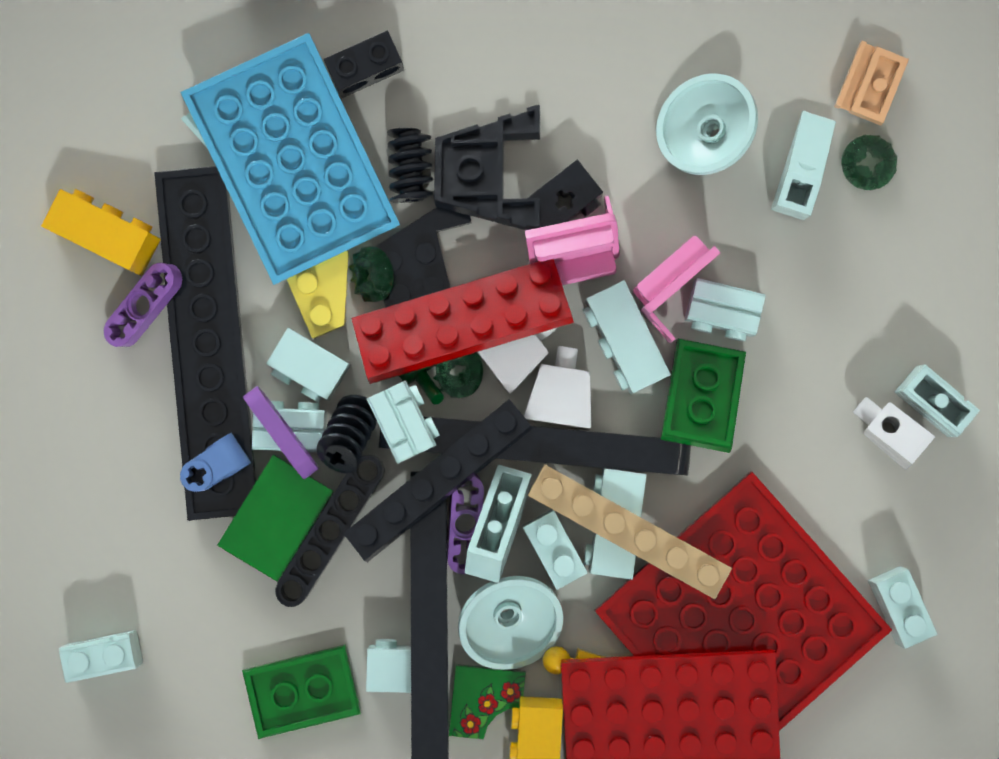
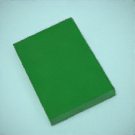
M677 339L660 440L726 453L731 452L746 357L745 351Z
M273 454L217 546L278 582L332 495L333 490L310 476L303 479L291 464Z
M346 644L242 670L258 739L362 713Z

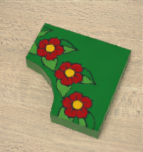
M456 664L449 736L484 739L488 725L497 715L508 709L519 708L520 696L524 695L526 671L498 670L488 667Z

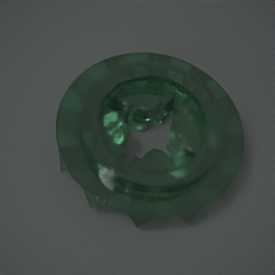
M863 135L851 141L845 148L841 160L842 170L846 179L855 187L863 190H876L888 184L897 171L898 156L892 148V143L885 141L880 135ZM866 152L871 153L872 158H883V161L874 166L873 174L868 166L856 165L867 157Z
M373 246L363 247L360 252L352 255L354 263L348 266V268L352 271L353 277L349 281L355 283L354 294L362 295L364 302H380L387 298L392 290L394 282L393 267L388 256L381 249ZM367 269H371L370 278L372 281H368L367 279L369 276V272Z
M477 352L434 365L436 367V375L433 379L438 381L440 391L450 395V398L468 397L481 384L483 364ZM455 365L466 366L465 369H462V372L458 373V376L450 375V371L455 368Z

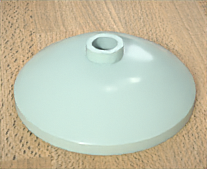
M714 73L691 78L669 95L660 110L656 125L659 148L664 157L674 167L685 173L708 175L722 171L737 162L750 147L758 125L757 106L748 89L733 77ZM715 129H719V132L714 137H711V133Z
M525 576L503 577L499 583L491 581L480 587L466 601L458 620L459 638L466 653L474 661L485 667L498 670L521 668L542 658L544 653L555 645L563 626V611L555 593L541 581Z

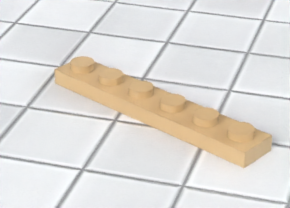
M545 464L527 495L713 599H716L732 570L726 564Z

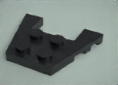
M540 105L528 107L527 112L512 117L511 114L500 116L498 121L481 127L476 124L435 138V206L522 230L540 228V198L504 199V141L539 140Z
M436 207L371 249L385 308L450 288L437 233L472 224L470 215Z

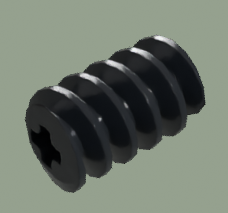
M416 128L388 130V136L396 138L388 142V149L397 152L388 157V162L398 166L389 170V177L398 180L391 183L389 189L399 194L390 198V202L412 203L423 201L424 198L432 196L433 191L423 188L424 184L433 181V177L423 174L424 170L432 168V163L422 160L423 156L432 153V149L422 147L423 142L431 140V135L421 133V130Z
M361 395L343 397L338 402L322 434V438L317 444V455L321 462L336 472L351 473L356 469L358 461L361 459L362 451L365 450L367 441L370 440L372 431L375 429L377 420L367 401V397Z

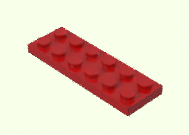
M554 259L534 262L351 318L369 384L574 323Z

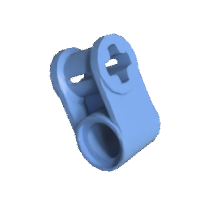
M229 433L207 447L203 453L187 462L180 472V480L187 490L192 492L205 491L223 479L231 477L249 465L251 461L234 435ZM194 467L197 470L205 469L206 474L202 477L203 484L191 482L190 478L194 475L192 471Z

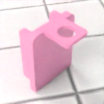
M604 196L605 214L526 230L525 238L529 264L554 259L562 285L614 275L616 273L614 260L620 254L618 226L609 196Z
M697 236L689 239L633 289V294L644 305L640 312L645 318L647 317L668 343H672L675 337L653 311L721 254L715 246L709 250Z

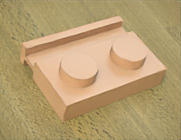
M862 40L859 43L834 107L849 111L850 114L881 126L885 121L909 59L878 46L869 45Z

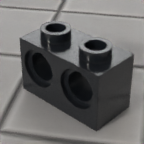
M388 30L324 59L341 99L404 71L402 60Z

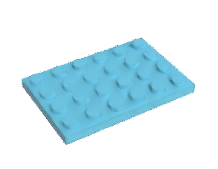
M309 33L180 92L273 285L400 225Z

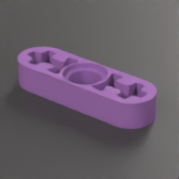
M156 263L146 271L105 323L104 337L110 345L130 347L148 329L182 285V274L175 265ZM161 273H168L165 277L168 282L167 286L160 285L163 281L160 276ZM144 295L149 300V310L146 314L141 315L137 311L136 304L137 300ZM119 325H126L123 329L125 337H119L121 330L118 328Z
M256 386L243 396L252 412L303 479H306L319 469L312 456L259 386Z
M477 474L470 479L472 486L477 487V489L470 491L469 495L470 505L476 504V508L464 505L462 490H456L450 495L447 561L450 568L458 574H465L466 560L465 564H459L458 559L454 555H459L461 552L460 540H466V550H468L469 540L473 536L483 508L484 486ZM462 514H470L475 518V524L469 531L463 532L455 527L456 519Z

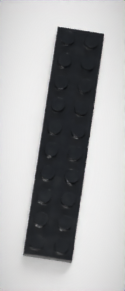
M216 166L154 172L163 263L175 265L182 274V285L167 304L182 467L203 453L207 447L229 433L234 435L251 461L249 465L231 477L223 479L208 490L192 492L184 487L187 520L231 517L237 514L256 483V473L252 450L250 411L243 398L248 391L228 190ZM164 273V280L166 286L168 282L166 281L165 277L168 273ZM194 467L192 469L194 475L190 478L191 482L203 484L202 477L206 474L205 469L197 470Z

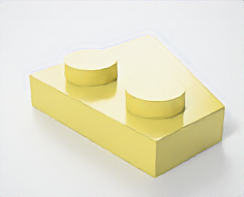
M348 250L287 279L312 339L345 326Z

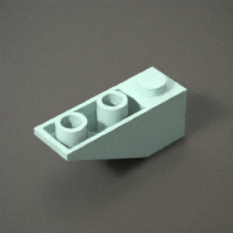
M802 111L771 210L801 220L811 216L822 182L836 121Z

